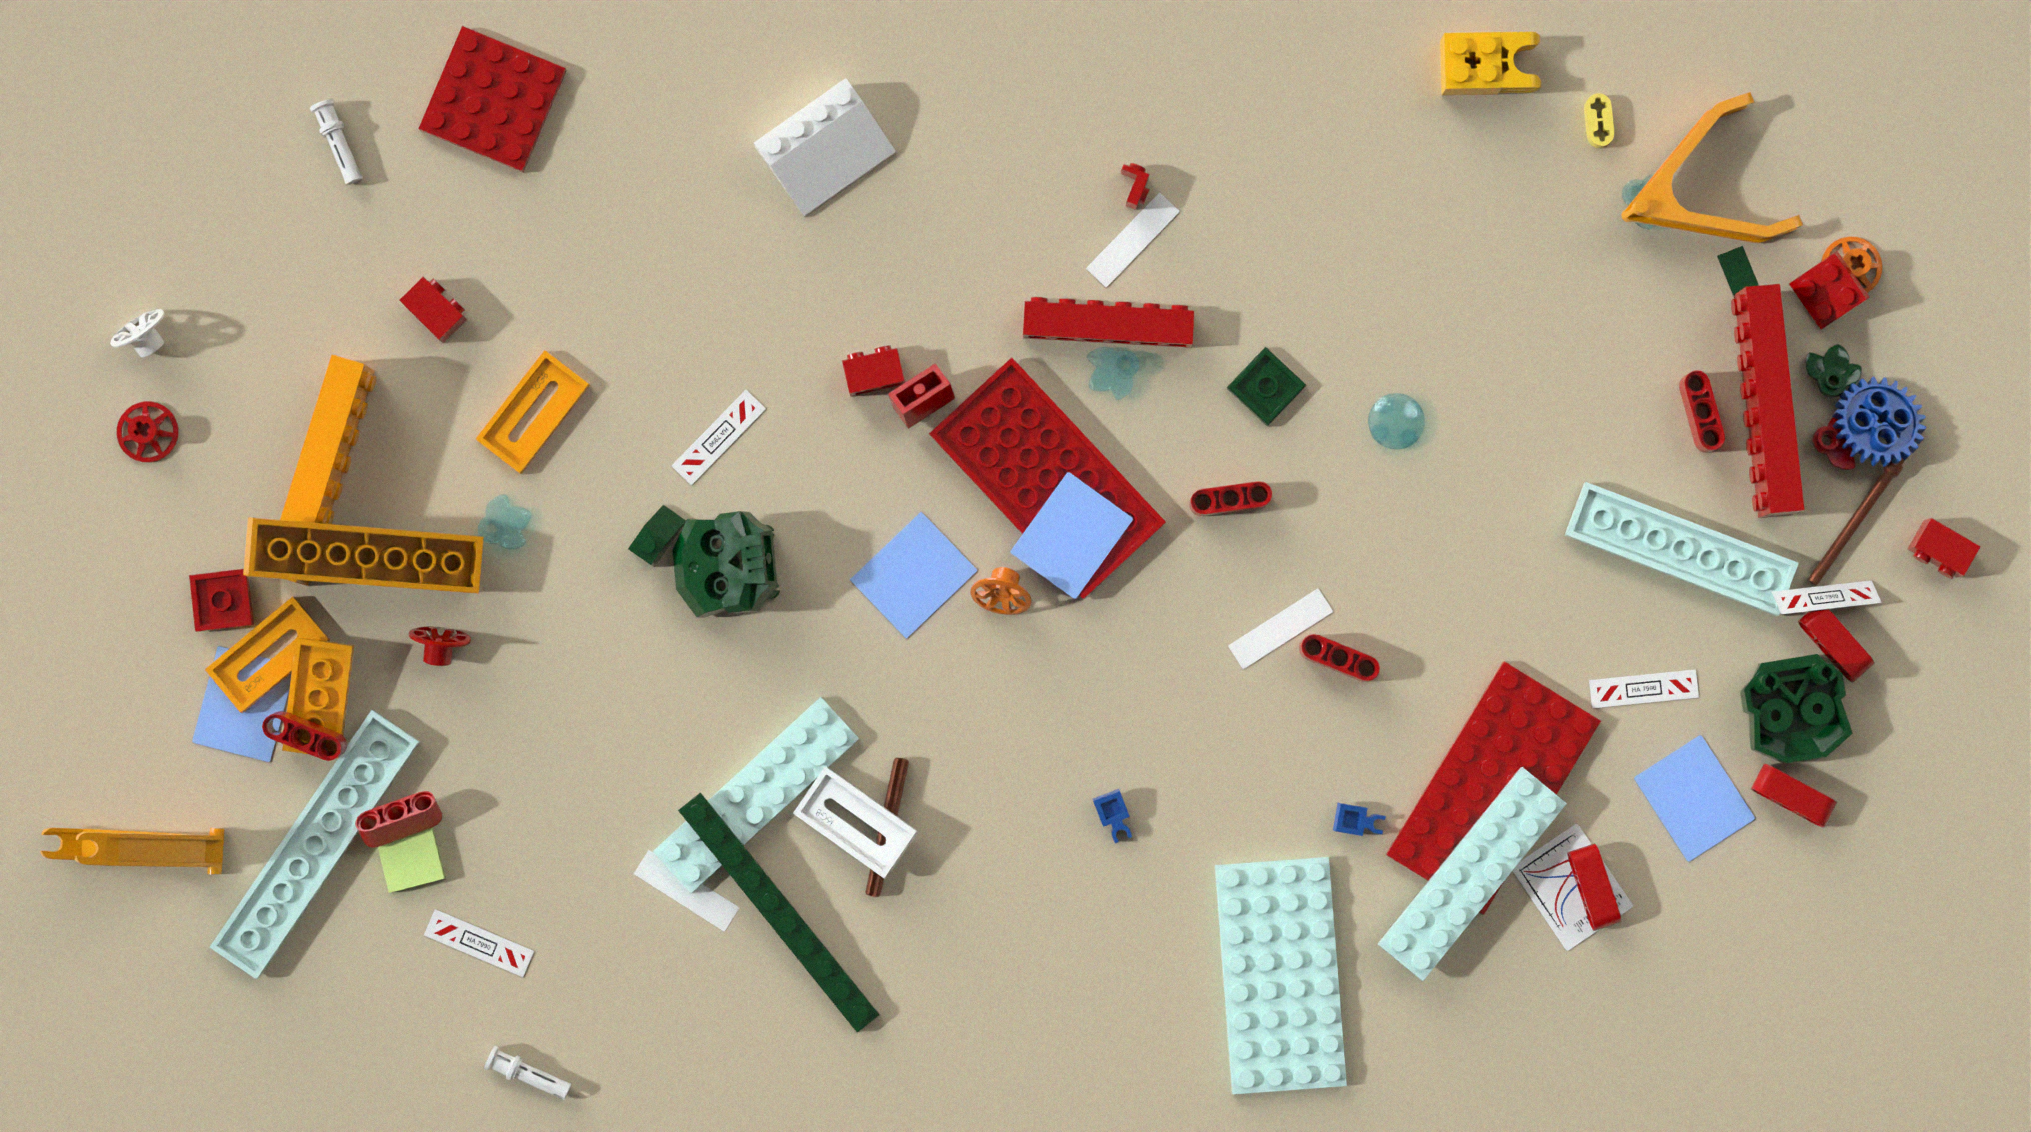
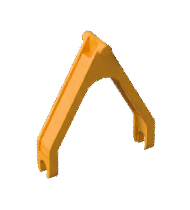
M1751 92L1719 102L1712 109L1706 111L1621 214L1625 222L1633 221L1751 243H1762L1803 226L1799 215L1765 226L1689 212L1679 205L1673 195L1671 184L1676 170L1719 118L1746 109L1747 105L1755 103Z
M50 827L44 829L41 835H56L60 839V847L53 852L40 851V853L48 859L76 860L79 864L208 867L207 874H222L225 829L210 828V835Z

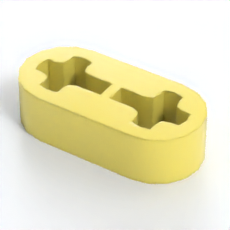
M1601 93L1593 94L1584 105L1587 139L1591 146L1604 148L1614 138L1612 105L1606 95ZM1595 100H1598L1600 105L1605 106L1600 111V118H1597L1596 109H1591L1590 107L1595 103ZM1599 123H1601L1602 132L1608 134L1603 139V142L1600 141L1599 137H1594V133L1598 131Z

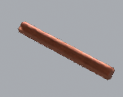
M896 757L893 761L884 807L896 816H898L909 765L907 759ZM878 832L876 844L883 846L886 843V837ZM872 869L869 872L865 893L868 896L879 897L884 878Z

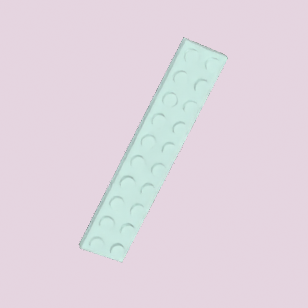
M371 710L347 745L345 753L338 758L210 948L253 978L259 979L359 833L355 826L357 817L367 810L376 808L420 741L376 711Z

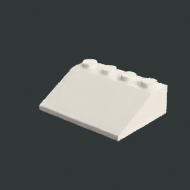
M846 78L754 142L756 150L804 217L896 153Z

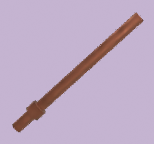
M1901 458L1897 465H1894L1890 460V463L1883 467L1884 471L1807 579L1811 584L1815 586L1819 584L1893 477L1897 478L1900 474L1905 460Z

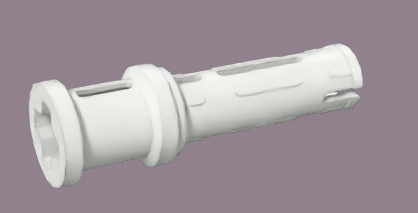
M327 99L311 106L310 110L311 113H315L320 124V134L326 137L330 144L345 184L351 185L359 182L363 177L358 170L343 134L344 123L338 119L333 107L335 105L334 100Z
M495 1045L484 1066L485 1070H495L506 1075L508 1080L516 1078L563 1101L565 1100L572 1083L563 1081L523 1063V1059L518 1055L513 1057L500 1051L498 1046Z

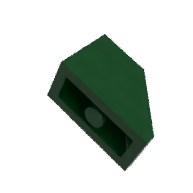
M662 505L643 526L628 550L655 567L685 525L686 520Z

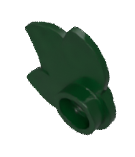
M1840 344L1830 347L1824 357L1809 352L1806 357L1807 373L1817 381L1819 391L1826 397L1841 395L1846 387L1853 383L1856 384L1861 377L1862 367L1858 364H1849L1848 352ZM1828 379L1834 380L1837 385H1831Z

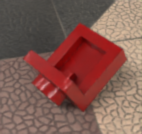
M1130 163L1129 166L1123 164L1121 174L1135 180L1127 198L1126 206L1136 210L1139 203L1144 205L1150 189L1146 188V184L1150 174L1145 173L1146 169L1138 164Z

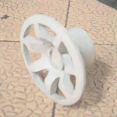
M155 309L131 320L113 336L110 342L111 346L121 347L131 343L140 357H146L154 353L164 344V340L155 329V326L163 319L165 312L162 309ZM139 321L140 325L136 327L134 324Z

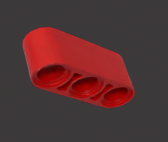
M1699 370L1692 371L1680 380L1679 390L1694 444L1701 452L1710 453L1724 444L1725 434L1708 376ZM1690 378L1699 380L1701 386L1699 391L1695 392L1689 388L1688 381ZM1697 405H1703L1707 408L1708 416L1706 419L1697 416ZM1705 432H1710L1715 436L1716 442L1714 446H1709L1704 442L1703 436Z
M1261 481L1200 489L1192 495L1189 507L1195 515L1203 517L1261 509L1270 502L1272 490L1267 483ZM1255 488L1263 489L1266 493L1265 501L1261 503L1255 502L1251 497V491ZM1226 492L1235 493L1238 497L1237 505H1226L1223 501V495ZM1200 495L1206 496L1210 500V507L1207 510L1198 509L1195 505L1196 497Z
M1829 609L1809 611L1798 620V624L1850 682H1855L1875 664L1867 651Z
M1316 634L1308 635L1300 642V654L1308 661L1362 682L1371 681L1379 674V663L1370 655ZM1308 640H1316L1320 644V652L1317 655L1307 653L1305 646ZM1340 650L1345 653L1347 660L1343 666H1337L1333 663L1332 654L1334 651ZM1362 661H1368L1373 667V672L1369 677L1362 676L1358 670L1359 664Z
M278 711L269 715L262 724L263 732L268 738L322 760H334L343 755L347 749V741L342 734L285 711ZM274 718H278L283 722L284 730L282 732H278L273 728ZM301 729H306L310 733L311 739L309 743H305L300 739L299 731ZM328 739L333 740L337 744L336 753H330L326 749V741Z
M1763 764L1751 787V790L1822 828L1825 827L1837 804L1834 799L1767 764Z
M421 791L361 813L355 821V826L365 845L375 848L438 825L442 820V811L431 792Z
M1594 843L1569 851L1567 853L1568 860L1592 930L1596 931L1621 923L1618 905L1597 845Z

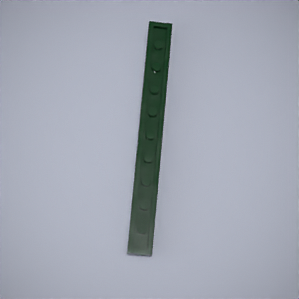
M700 792L678 810L679 813L854 1030L858 1033L880 1015L879 1012L704 795Z

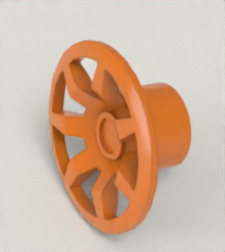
M1850 236L1840 238L1830 244L1825 250L1821 261L1830 256L1829 254L1834 247L1841 244L1844 254L1842 256L1843 260L1855 277L1867 287L1864 290L1867 293L1873 290L1882 274V260L1876 248L1862 238ZM1847 242H1856L1863 245V247L1850 250ZM1867 249L1873 254L1876 263H1872L1870 255L1866 252ZM1876 268L1875 278L1870 283L1865 274L1870 269Z
M1006 567L995 568L992 571L991 578L975 582L970 590V595L975 603L988 611L998 614H1020L1027 611L1031 605L1030 594L1022 586L1018 585L1019 574L1015 570ZM979 587H982L985 591H976V590H977ZM1023 596V597L1025 598L1026 602H1024L1023 600L1019 599V597ZM991 597L987 603H984L980 600ZM998 601L1002 602L1003 609L994 608ZM1010 601L1013 603L1014 606L1020 608L1011 609Z

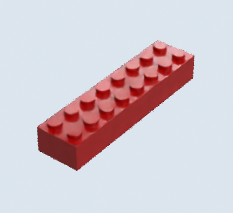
M1780 284L1748 286L1734 295L1735 299L1731 300V310L1733 316H1737L1738 327L1734 328V338L1736 344H1740L1741 355L1737 356V366L1739 372H1743L1744 383L1740 384V394L1742 400H1746L1747 411L1743 412V422L1745 428H1749L1750 439L1746 440V450L1748 456H1752L1753 467L1749 468L1750 482L1755 484L1756 495L1752 496V506L1754 512H1758V518L1793 515L1805 509Z

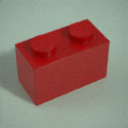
M423 276L399 301L438 340L444 343L467 320L462 315L465 309L454 298L448 301L442 295L445 289L434 278L429 282Z
M891 345L875 348V353L864 355L863 352H856L847 355V360H842L851 397L900 386L905 383L897 348L892 349Z
M936 363L888 394L893 409L908 429L955 399L950 382Z
M1929 518L1922 522L1908 550L1914 553L1913 557L1924 564H1929V562L1939 567L1937 571L1940 574L1953 579V577L1957 578L1965 575L1981 546L1933 518Z

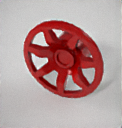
M144 401L136 403L125 410L118 421L116 435L118 443L126 455L136 461L151 463L159 461L170 454L177 443L179 428L175 416L168 408L156 402ZM143 407L142 415L136 416L133 419L128 417L134 410ZM148 407L158 408L164 413L152 419L150 418ZM167 417L172 422L173 433L160 430L159 425ZM126 421V422L129 423V424H128V434H129V435L123 437V436H122V428H123L124 422ZM172 437L170 445L165 451H162L157 441L158 438ZM135 441L138 443L136 455L127 448L125 442ZM146 445H151L158 453V455L153 457H141L146 449Z
M433 626L418 627L409 631L410 639L425 644L423 662L434 666L450 665L452 663L453 647L466 646L471 642V637L462 631L456 630L457 634L453 636V629H446L443 635H439L437 629Z

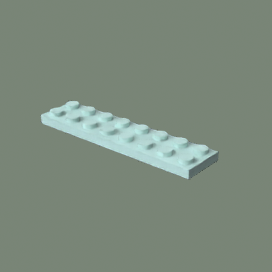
M1587 482L1583 484L1564 535L1775 616L1780 615V610L1772 592L1789 590L1799 564L1793 560Z
M820 697L708 801L742 844L745 845L817 779L825 766L827 768L830 767L859 738L824 699ZM687 821L653 851L690 893H693L722 866Z
M1520 767L1378 942V945L1420 980L1424 981L1567 803L1527 770Z

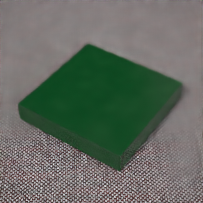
M1265 347L1227 386V389L1268 427L1306 387V384Z

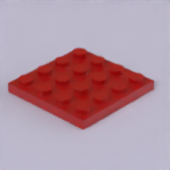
M462 26L418 129L524 173L567 70L560 65Z

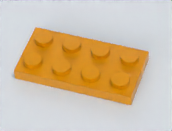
M296 638L287 712L344 735L355 645ZM306 729L299 731L300 739L305 743H309L311 739L310 733ZM328 739L326 741V749L330 753H336L337 744L333 740ZM283 744L282 751L307 754Z

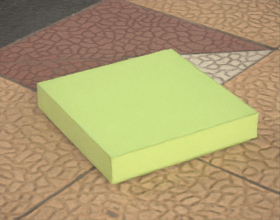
M433 827L378 847L389 893L446 879Z

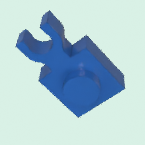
M1117 789L1093 798L1103 827L1112 825L1111 833L1114 842H1119L1116 833L1121 829L1127 832L1128 838H1131L1132 834L1128 825L1122 821L1130 816L1120 790Z
M1337 803L1333 831L1363 836L1364 828H1367L1370 832L1383 835V830L1375 829L1373 823L1377 819L1385 820L1386 816L1379 814L1367 816L1368 808Z

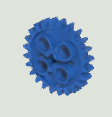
M1872 377L1868 383L1861 379L1857 385L1851 384L1848 391L1845 390L1840 396L1841 399L1835 404V407L1839 410L1832 414V417L1838 419L1834 423L1833 428L1841 429L1836 439L1845 438L1846 442L1842 448L1851 447L1853 449L1850 454L1851 457L1857 453L1861 454V463L1870 458L1872 466H1875L1879 460H1881L1883 467H1886L1890 460L1894 465H1897L1901 458L1903 460L1908 459L1911 453L1918 449L1917 444L1924 439L1920 434L1925 431L1926 426L1919 423L1926 416L1917 414L1922 405H1913L1912 402L1916 395L1907 397L1905 394L1908 388L1904 387L1902 390H1898V381L1889 386L1886 377L1879 384L1875 377ZM1871 399L1876 400L1880 404V407L1875 406L1872 403ZM1894 417L1900 418L1903 424L1897 423ZM1855 419L1862 421L1865 427L1859 426ZM1878 436L1884 438L1887 442V445L1881 443L1878 439Z

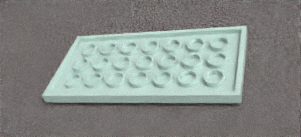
M1329 857L1215 865L1232 1094L1347 1086Z

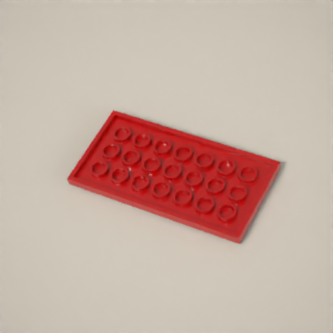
M1012 357L929 433L934 441L1021 534L1025 532L1068 472L1133 518L1122 536L1080 592L1079 596L1082 599L1086 598L1166 523L1157 511Z
M1503 661L1385 855L1429 881L1520 767L1527 770L1557 795L1601 720ZM1502 884L1479 911L1480 914H1485Z

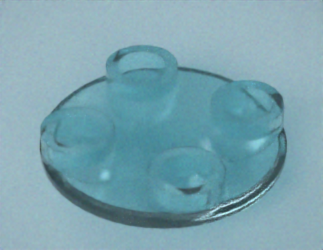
M1392 393L1381 397L1375 402L1369 413L1368 425L1372 438L1379 444L1390 449H1404L1413 445L1420 438L1424 430L1425 418L1422 408L1412 397L1401 393Z

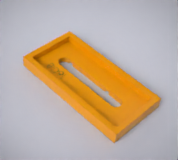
M544 350L479 433L476 440L522 474L586 392L590 384ZM551 382H557L558 389L519 440L511 442L509 435L518 422L528 412L546 386Z
M293 596L205 669L240 713L248 710L292 673L295 640L246 681L238 679L239 672L278 639L294 629L297 631V638L330 641L329 637Z

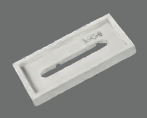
M826 766L793 812L797 817L884 879H887L919 832ZM830 798L835 800L886 837V843L883 846H879L867 838L860 831L828 810L825 806L826 800Z

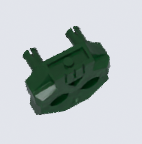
M744 511L721 513L715 520H686L672 550L677 592L697 618H705L724 611L728 613L759 611L767 598L774 599L779 595L780 590H775L780 586L777 583L773 543L774 534L772 533L774 529L772 526L762 524L750 512ZM718 539L722 541L720 548L717 547ZM723 581L726 583V588L724 591L721 589V583Z
M1818 654L1759 663L1753 677L1740 691L1743 712L1749 714L1751 750L1781 763L1827 757L1853 734L1841 701L1846 696L1843 675L1832 664L1825 662ZM1798 680L1792 692L1783 684L1784 682ZM1816 703L1821 706L1819 714L1813 712V706ZM1774 710L1779 713L1777 721L1771 719V712Z

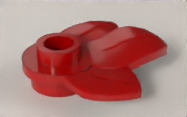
M1832 417L1827 426L1820 427L1813 434V446L1818 452L1826 454L1833 466L1843 470L1854 469L1856 466L1855 459L1850 456L1853 449L1851 447L1842 448L1846 442L1845 438L1836 439L1841 429L1833 428L1834 423L1838 419ZM1823 436L1830 439V445L1823 444Z

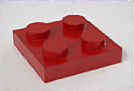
M1838 251L1789 283L1821 330L1870 298Z
M244 569L189 575L195 632L254 625L249 576L243 575Z

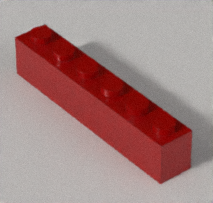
M1031 297V301H1025L1024 339L1191 348L1193 345L1194 311L1188 310L1186 305H1172L1171 309H1160V304L1145 303L1143 308L1132 307L1130 302H1115V306H1105L1104 301L1088 300L1087 304H1076L1074 299H1059V303L1047 302L1048 298Z

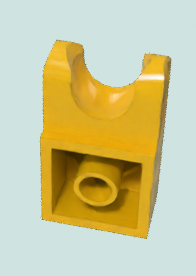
M1537 32L1444 33L1440 40L1442 96L1532 93L1540 90L1541 79L1538 75L1522 73L1516 68L1513 60L1516 53L1533 50L1540 43V35ZM1468 59L1476 62L1474 69L1471 68L1469 63H1465Z

